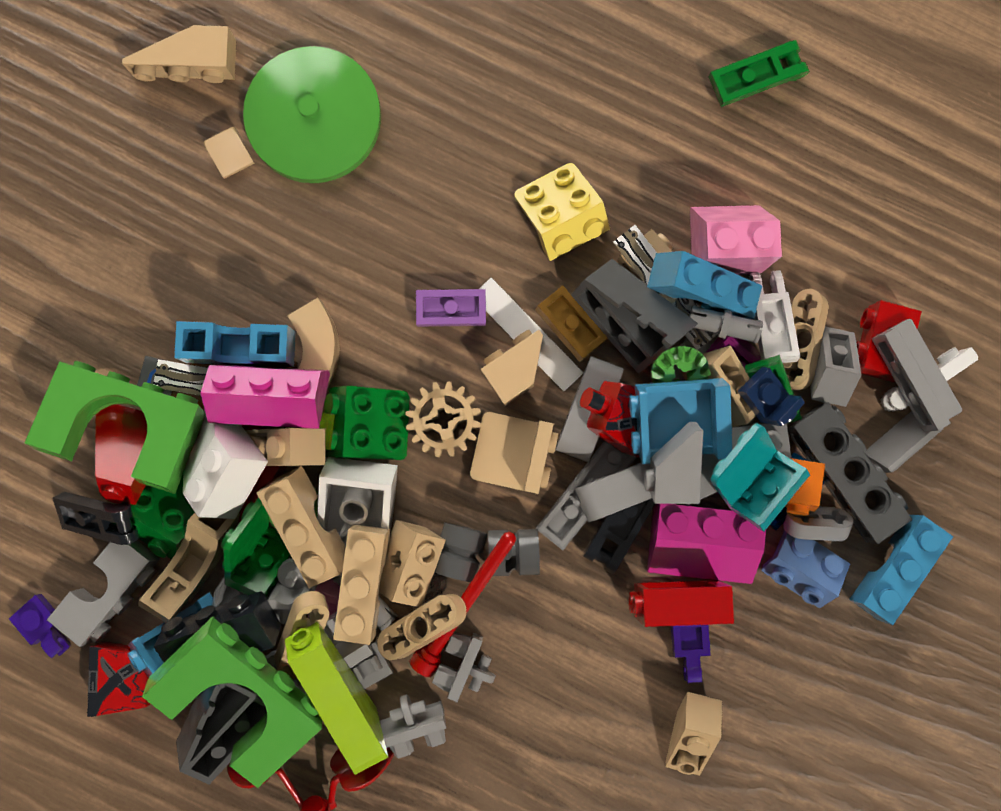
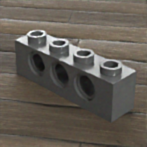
M829 402L817 405L804 414L801 420L787 426L788 434L807 461L825 464L823 483L842 510H845L853 517V525L866 543L879 544L912 520L906 511L908 505L901 495L897 492H892L885 482L888 478L883 469L876 463L872 464L864 453L867 449L863 441L857 435H852L844 425L846 419L843 413L836 406H831ZM827 433L831 434L836 441L835 448L831 452L823 444V439ZM848 462H851L856 468V475L851 481L844 473L845 465ZM869 491H872L876 496V505L872 509H869L865 503V497Z

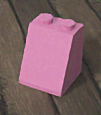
M761 206L690 208L692 255L737 275L755 272L761 274L782 257L780 220Z

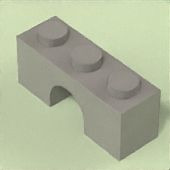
M139 541L128 545L110 542L93 562L107 577L108 586L105 594L101 598H97L84 588L70 591L47 621L79 647L92 642H100L110 631L111 626L108 623L115 614L121 615L133 602L132 593L139 585L143 587L153 578L157 571L153 567L160 558Z

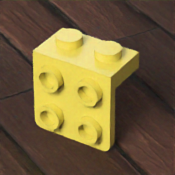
M568 163L518 189L514 194L517 203L537 230L543 251L549 261L610 230L602 199L573 163Z

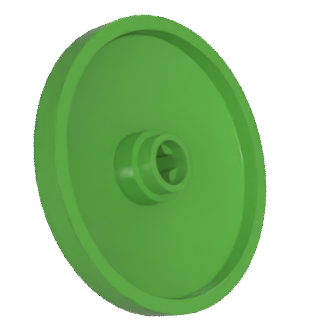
M308 46L281 53L259 70L248 88L244 101L243 118L245 131L252 147L268 167L279 175L294 181L323 183L347 175L368 157L379 135L381 107L372 80L356 61L330 48Z

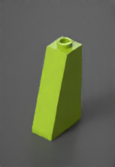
M316 622L306 628H301L285 638L287 659L290 667L353 773L356 775L388 758L377 707L320 623Z

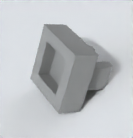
M377 640L371 643L373 655L350 668L364 689L394 672L389 661L380 654Z

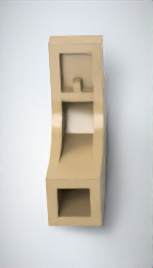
M316 298L287 316L302 342L303 355L298 369L329 370V387L338 366L340 352L339 337L331 315L322 301Z
M194 513L187 521L186 533L179 549L164 571L140 598L139 606L165 623L175 618L185 604L193 600L224 554L221 548L223 538L231 528L236 529L240 514L238 513L235 519L198 517Z

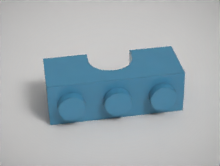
M685 251L655 254L647 288L672 298L702 302L701 308L722 313L724 310H730L732 315L754 319L762 285Z
M176 321L174 358L185 363L294 367L296 331L288 325L250 324L248 328L220 326L211 322Z
M910 515L912 520L898 529L888 542L894 547L888 560L877 571H868L849 599L879 621L894 625L954 537L924 515Z

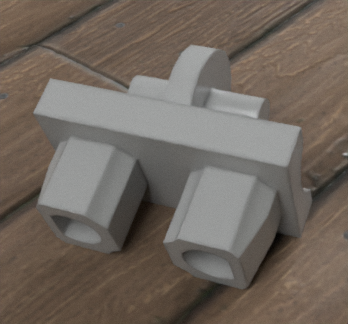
M293 559L285 560L279 567L277 574L279 581L268 599L271 608L279 610L280 623L286 624L294 600L305 592L315 591L317 587L316 585L308 588Z
M456 632L451 636L445 651L462 658L458 670L442 663L439 664L432 681L433 684L442 690L449 692L448 699L458 702L469 675L473 676L468 688L475 692L479 691L483 681L488 683L494 682L496 675L488 671L492 660L491 657L482 654L478 666L474 665L483 642V636L473 633L472 637Z
M406 694L400 696L401 707L389 711L390 717L381 720L386 748L390 747L398 759L408 756L414 751L413 739L424 736L427 746L430 747L446 742L444 730L446 729L445 711L441 701L426 705L424 700L412 704L409 696Z

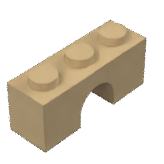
M302 466L272 479L256 492L308 588L342 573L346 546L336 528L327 532L319 524L314 511V502L318 498V494Z
M356 524L348 529L333 640L370 645L375 638L380 600H378L382 570L386 564L390 529Z

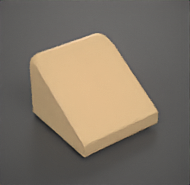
M230 127L203 142L224 179L255 164L234 127Z

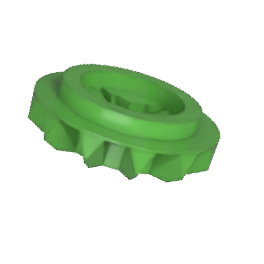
M677 346L664 351L657 357L651 370L653 383L681 381L679 378L674 379L676 377L674 365L683 372H687V381L708 379L709 375H711L705 356L700 351L688 346Z

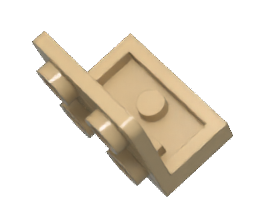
M486 412L482 417L470 471L471 478L481 482L539 494L540 487L547 488L551 471L550 467H545L547 453L554 454L557 444L558 433L552 432L554 423L545 421L533 422Z

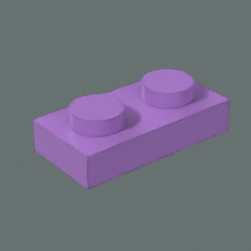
M486 289L416 290L417 327L486 326Z

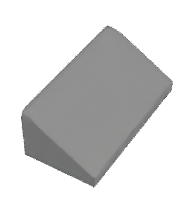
M911 411L864 453L872 464L876 463L885 473H891L940 433L943 428L938 431L924 432Z

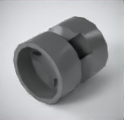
M444 522L440 537L446 541L434 573L471 582L480 566L476 555L483 553L488 534Z
M518 529L515 534V544L493 576H509L513 570H516L519 575H540L538 529ZM488 530L489 555L502 535L509 532L508 530Z

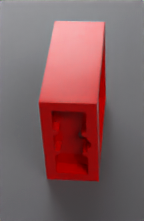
M719 580L634 583V592H629L628 595L629 611L634 613V617L644 627L734 624L732 586Z

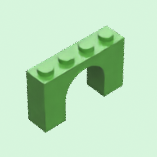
M59 361L25 440V444L39 452L72 462L84 431L95 414L115 404L133 405L140 408L145 415L147 436L131 477L141 484L175 494L206 415L205 411L198 405V400L182 393H177L176 398L163 394L164 389L147 382H143L142 387L131 384L128 377L109 371L107 376L95 373V367L80 361H74L73 365Z
M212 616L148 678L142 697L169 719L173 720L201 692L214 685L233 683L254 691L262 699L266 707V713L259 722L233 745L230 767L255 787L259 788L322 729V719L308 695L295 686L293 679L282 670L277 671L267 662L266 657L260 650L255 647H248L239 639L237 632L226 623L221 624Z

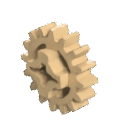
M449 381L445 389H440L437 382H433L432 392L428 393L422 387L420 392L423 398L421 400L411 398L410 401L416 408L415 411H406L405 415L413 418V423L407 425L406 429L408 431L416 430L417 434L412 438V442L415 444L423 441V452L426 453L433 447L435 448V457L440 458L443 450H447L450 457H454L455 447L459 446L463 451H466L465 440L476 441L477 437L471 431L472 428H481V423L474 421V416L479 415L481 411L479 408L471 409L470 405L476 399L474 396L467 397L466 399L463 397L465 387L461 386L455 392L452 391V383ZM445 397L456 399L464 408H452L447 405ZM432 400L434 407L428 416L421 418L424 407ZM440 411H445L448 416L453 415L455 417L448 422V428L443 429L440 424L430 423L439 418ZM467 421L464 432L455 440L454 431L458 424ZM423 431H436L440 434L442 443L432 441Z

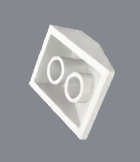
M205 415L183 472V495L198 517L235 519L268 461L242 425L208 423Z
M328 457L319 476L317 520L321 527L327 532L336 528L345 546L348 529L355 524L390 529L391 535L398 465Z

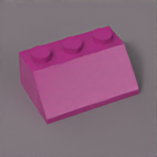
M223 364L209 365L200 392L208 423L319 429L330 372L329 370Z
M655 504L652 514L647 572L752 584L764 553L766 530L763 532L730 510L676 504Z

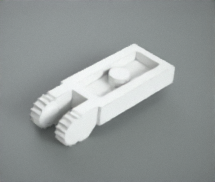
M772 271L770 274L771 294H764L760 273H751L749 280L762 285L754 317L756 321H763V327L760 328L762 333L758 341L761 360L780 354L783 363L797 362L800 359V351L789 292L785 290L781 271Z
M954 347L937 358L939 361L938 367L946 381H948L976 362L978 355L972 347L959 351ZM892 387L880 399V404L888 412L903 410L906 406H909L899 387Z

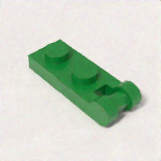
M796 40L789 41L711 71L708 77L720 106L724 107L783 83L796 81L806 76L810 71L806 62H802L798 53L801 49ZM780 60H786L788 67L783 69Z

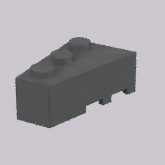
M613 259L584 279L571 294L638 374L698 324L659 293L647 288V284Z
M233 683L214 685L201 692L195 698L176 740L179 771L210 785L230 763L233 745L265 715L266 707L262 699L251 689Z

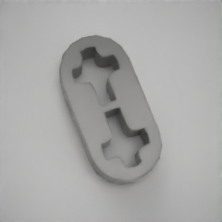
M819 506L815 512L809 511L807 516L787 512L783 528L789 535L798 539L843 541L848 538L854 521L853 517L845 510Z

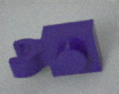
M37 594L14 613L9 620L30 645L38 644L41 641L42 649L50 658H53L56 654L61 656L71 647V644L56 627L47 621L55 609L42 594Z
M671 626L673 657H684V680L687 683L702 682L700 656H711L709 626Z

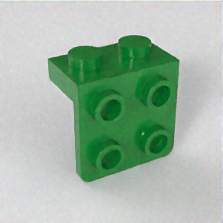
M357 386L329 388V394L325 399V412L328 414L327 429L325 430L326 457L405 459L408 444V430L406 426L409 422V417L405 414L406 411H409V394L401 390Z
M183 475L175 494L146 485L136 505L130 504L133 513L130 520L132 525L137 527L139 539L147 543L149 549L162 558L167 556L172 559L184 539L187 521L195 513L183 495Z
M259 497L255 503L251 501L246 506L241 522L236 529L231 528L226 533L221 544V548L224 551L222 568H224L225 585L247 595L262 591L265 597H267L279 580L277 576L279 567L285 560L292 559L278 531L269 527V515Z

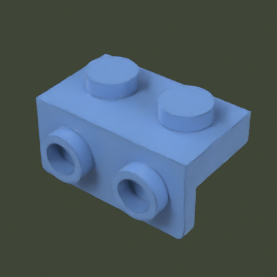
M784 530L773 557L764 563L762 572L770 576L776 583L787 587L801 596L805 602L821 608L839 596L850 563L815 540L798 539L789 535Z

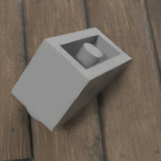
M825 326L814 380L810 385L811 399L846 407L862 375L855 333Z
M697 422L686 424L651 457V469H645L644 488L645 491H650L655 504H700L703 430Z

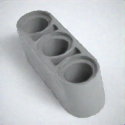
M590 356L555 448L556 451L588 463L599 436L587 428V421L591 411L580 406L581 395L589 387L599 391L604 381L619 383L623 368Z
M651 459L650 464H642L641 462L575 488L587 521H595L651 499L650 491H645L644 471L645 469H651Z

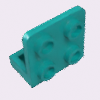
M755 423L749 430L744 431L740 435L736 446L729 455L716 464L711 476V482L732 511L764 532L810 474L805 467L777 451L765 427Z

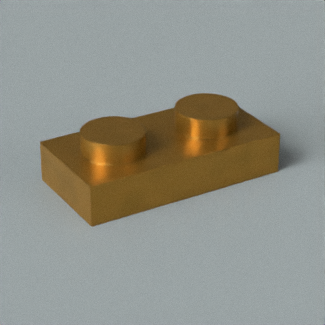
M561 286L535 309L579 362L607 339V336L564 286Z

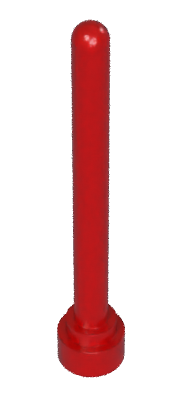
M506 532L502 535L462 594L461 598L466 605V614L515 544L516 536L514 533ZM457 627L421 649L416 650L409 660L411 667L422 676L432 677L437 671L439 664H441L440 659L442 655L440 652Z

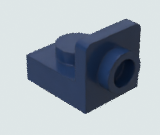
M761 367L738 390V393L759 421L765 424L783 426L795 418L797 411L805 403L801 396L789 395L772 370L766 367Z

